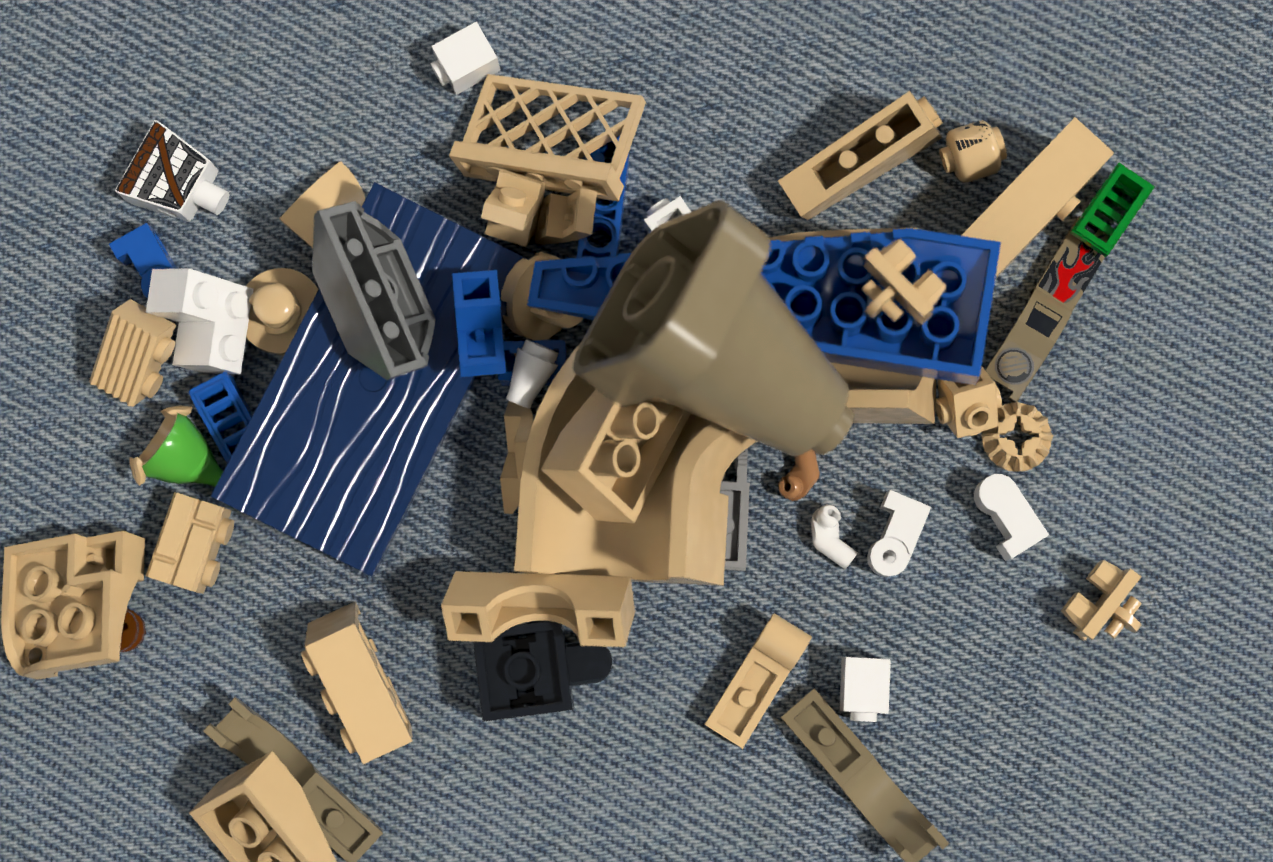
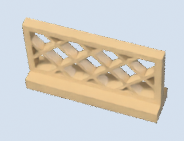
M487 74L463 141H454L449 157L464 177L497 182L499 171L505 169L544 181L545 190L572 194L582 188L597 191V198L619 201L624 188L620 177L646 101L641 95ZM496 89L512 91L516 97L496 110L491 106ZM541 95L551 97L554 102L552 105L534 116L531 115L526 104ZM579 101L589 102L593 109L571 122L564 110ZM617 107L630 108L627 118L611 128L603 117ZM522 108L528 119L506 132L500 120ZM560 113L567 125L545 138L538 126ZM600 119L606 131L584 144L577 132ZM496 123L502 135L488 144L477 143L480 133ZM534 129L540 141L526 150L516 149L512 142ZM573 135L580 147L565 156L554 155L551 147ZM613 141L616 149L611 163L598 162L592 159L590 153Z

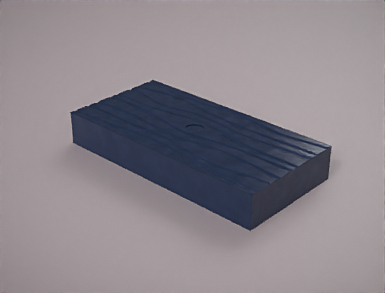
M374 182L362 207L365 213L379 220L401 239L435 316L433 337L428 351V365L423 369L386 380L347 353L322 293L318 289L211 497L372 577L375 576L476 378V376L461 377L452 273L497 270L501 322L503 325V315L507 316L508 314L506 311L507 302L501 300V291L509 272L519 260L524 258Z

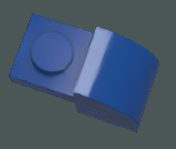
M497 270L452 273L461 377L506 374Z

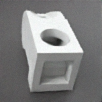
M993 474L983 479L976 486L974 491L976 506L983 513L991 516L1005 538V541L996 546L1005 561L1014 558L1049 536L1029 503L1010 477L1003 474Z
M892 490L886 492L880 509L890 512V516L880 540L872 544L867 555L868 565L871 570L877 575L884 577L898 575L904 571L931 509L926 504Z

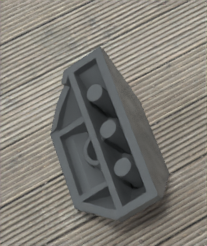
M356 201L317 211L314 214L312 273L347 353L386 380L426 367L428 365V351L432 342L436 319L401 239L379 220L365 213L364 208Z

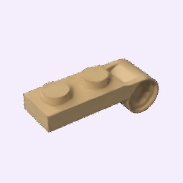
M773 613L704 725L743 749L786 677L802 656L812 636Z

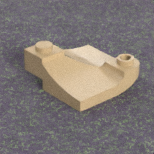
M126 531L92 537H84L75 533L4 547L1 632L6 657L17 674L32 679L57 677L59 671L120 661L122 629L128 603L136 583L144 581L145 538Z

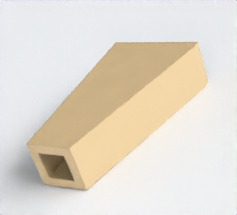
M909 91L785 175L778 182L799 215L809 220L943 138L937 130V127L943 124V122L925 96L917 100Z

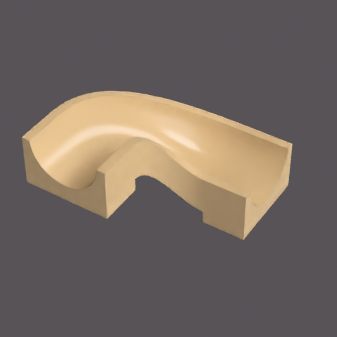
M904 228L812 231L770 237V240H780L782 242L804 240L805 237L815 236L826 238L849 236L851 233L870 232V234L893 232V229ZM579 344L549 386L536 412L526 443L520 481L514 571L529 574L631 577V582L724 586L729 496L720 493L721 482L733 460L757 441L691 413L635 523L595 520L541 470L561 431L596 389L573 370V362L580 346ZM831 362L848 385L849 394L846 406L854 413L853 423L935 424L937 379Z

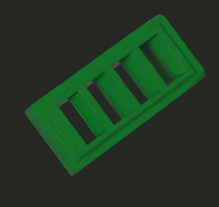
M1118 163L1106 177L1072 228L1070 234L1104 257H1107L1155 186L1121 163ZM1113 186L1117 187L1133 198V200L1129 203L1111 191V188ZM1107 198L1125 211L1124 214H1119L1104 204L1103 200ZM1096 210L1116 222L1115 228L1094 215ZM1088 222L1109 236L1105 242L1085 229Z

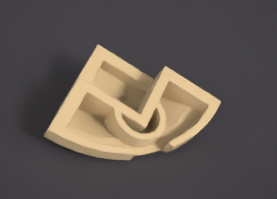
M340 161L311 185L279 219L313 248L314 214L317 211L353 201L362 206L366 197L355 176Z
M509 401L504 414L508 454L500 477L504 514H513L519 506L520 481L525 448L534 422L531 408H525Z

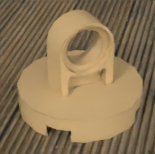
M543 252L535 253L537 256L530 260L524 258L519 260L507 275L501 291V300L507 302L506 311L508 317L503 315L505 324L513 333L535 341L549 339L562 328L574 327L583 319L527 306L535 261L560 259Z

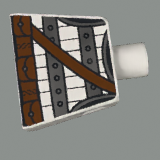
M154 120L115 189L118 195L132 205L186 222H190L200 206L219 215L229 199L228 191L212 184L218 174V169L214 164L156 120Z

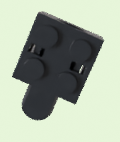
M547 621L517 625L501 633L493 642L473 641L483 722L574 710L572 686L599 683L608 677L612 669L613 659L606 646H581L579 642L566 643L564 625L557 622ZM526 635L527 638L516 639V636ZM535 702V706L524 707L525 703Z

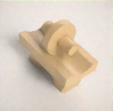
M901 239L894 241L880 252L874 248L865 256L867 262L864 264V268L885 288L882 291L873 280H870L862 288L873 300L865 312L871 318H874L883 311L895 322L904 314L893 302L896 299L922 325L931 317L934 309L933 306L944 293L946 285L930 270L913 285L901 274L916 259L913 251Z
M1105 560L1099 561L1086 578L1103 592L1095 605L1082 594L1076 592L1061 609V612L1077 627L1073 633L1083 641L1087 638L1093 640L1110 617L1113 620L1104 630L1110 637L1115 639L1123 628L1136 633L1141 627V623L1133 615L1141 606V602L1130 596L1123 607L1119 605L1140 580L1141 576L1131 568L1121 570Z

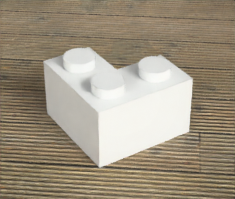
M190 268L152 269L146 313L179 322L172 365L207 374H221L223 372L241 374L251 308L249 299L253 294V289Z

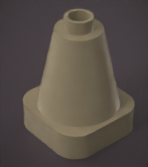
M723 200L715 201L659 225L641 241L621 269L583 338L573 362V370L578 376L619 406H628L658 398L790 456L802 455L811 449L819 455L832 451L845 438L854 419L853 411L846 406L849 394L847 383L760 272L770 251V238Z

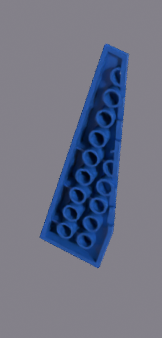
M912 228L893 229V232L871 234L870 232L851 233L849 236L805 237L804 240L782 242L780 240H770V251L760 272L830 362L976 385L981 373L1001 242ZM901 239L916 256L915 261L901 274L913 285L930 270L946 285L944 293L933 306L934 309L931 317L922 325L896 299L893 302L904 314L895 322L883 311L874 318H871L865 312L873 300L862 288L870 280H873L882 291L885 290L864 268V264L867 262L865 256L874 248L880 252L894 241ZM632 253L602 258L590 256L535 261L527 306L594 320L621 269Z

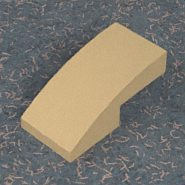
M580 188L568 197L552 193L545 197L535 231L534 243L542 245L565 243L592 235L597 191Z

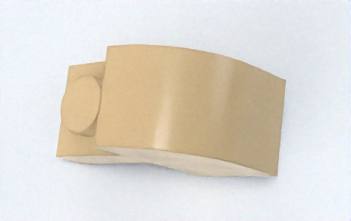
M501 169L495 189L484 202L481 218L488 220L485 235L526 247L537 228L545 194V182Z

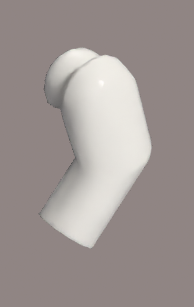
M823 505L813 513L811 519L812 543L818 551L845 570L858 552L839 539L838 521L841 519L839 510L833 505Z

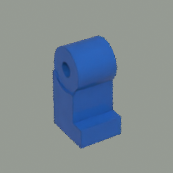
M148 223L109 243L114 255L120 262L126 266L133 262L142 278L141 289L147 299L152 269H177L156 230Z

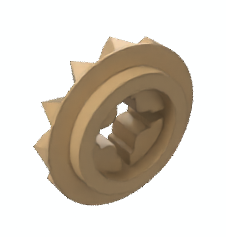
M1019 402L1002 405L1001 408L997 409L999 427L982 431V443L987 456L1000 468L1013 472L1027 471L1038 466L1050 453L1051 441L1054 436L1051 433L1048 418L1043 416L1032 405ZM1017 419L1022 432L1035 435V437L1022 442L1019 455L1018 448H1015L1013 440L1000 438V435H1005L1014 430Z

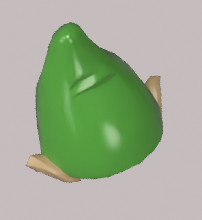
M180 405L162 410L161 413L165 418L153 439L139 457L129 458L132 476L139 486L145 482L146 477L168 483H201L216 487L223 471L215 460L204 437L187 417L192 411V406Z

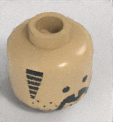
M983 120L948 131L946 147L939 149L945 172H954L956 177L963 183L998 173L1001 169V161L1007 159L1005 143L999 128H991Z

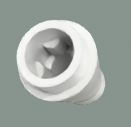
M526 340L522 349L517 348L510 388L506 399L530 409L534 399L558 367L555 361L559 353Z

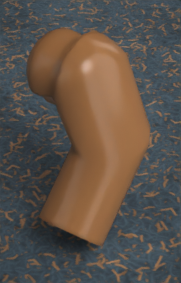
M812 449L802 455L794 456V467L779 481L778 490L784 498L797 501L805 497L819 479L820 472L817 458Z

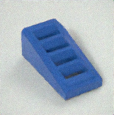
M223 372L190 389L188 393L228 464L233 454L231 447L239 443L253 415L234 377L227 372ZM225 390L227 391L228 396L211 405L208 404L207 399ZM232 406L236 407L237 412L217 422L214 415ZM242 421L244 422L245 428L225 438L223 431Z

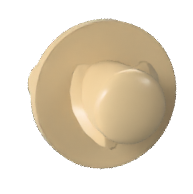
M275 268L258 274L246 285V287L253 289V294L249 299L251 308L246 338L265 352L284 356L318 288L311 279L296 270Z

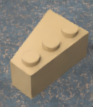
M355 601L309 622L305 640L306 650L302 651L301 655L310 675L318 674L325 687L324 690H321V696L328 712L331 715L338 713L344 725V728L340 729V733L350 754L357 751L362 763L365 764L412 742V727L390 677L386 676L375 654L378 650L373 639L368 640L358 620V615L361 612Z

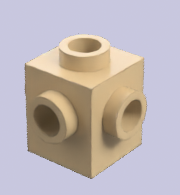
M982 366L976 385L937 379L939 398L935 399L936 415L940 423L947 424L957 438L974 436L982 431L999 427L997 409L1002 406L1001 394L994 380Z

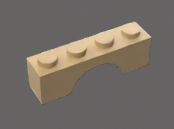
M455 571L441 604L448 641L493 642L501 633L518 624L531 621H552L569 627L577 635L581 646L625 647L635 615L631 577Z

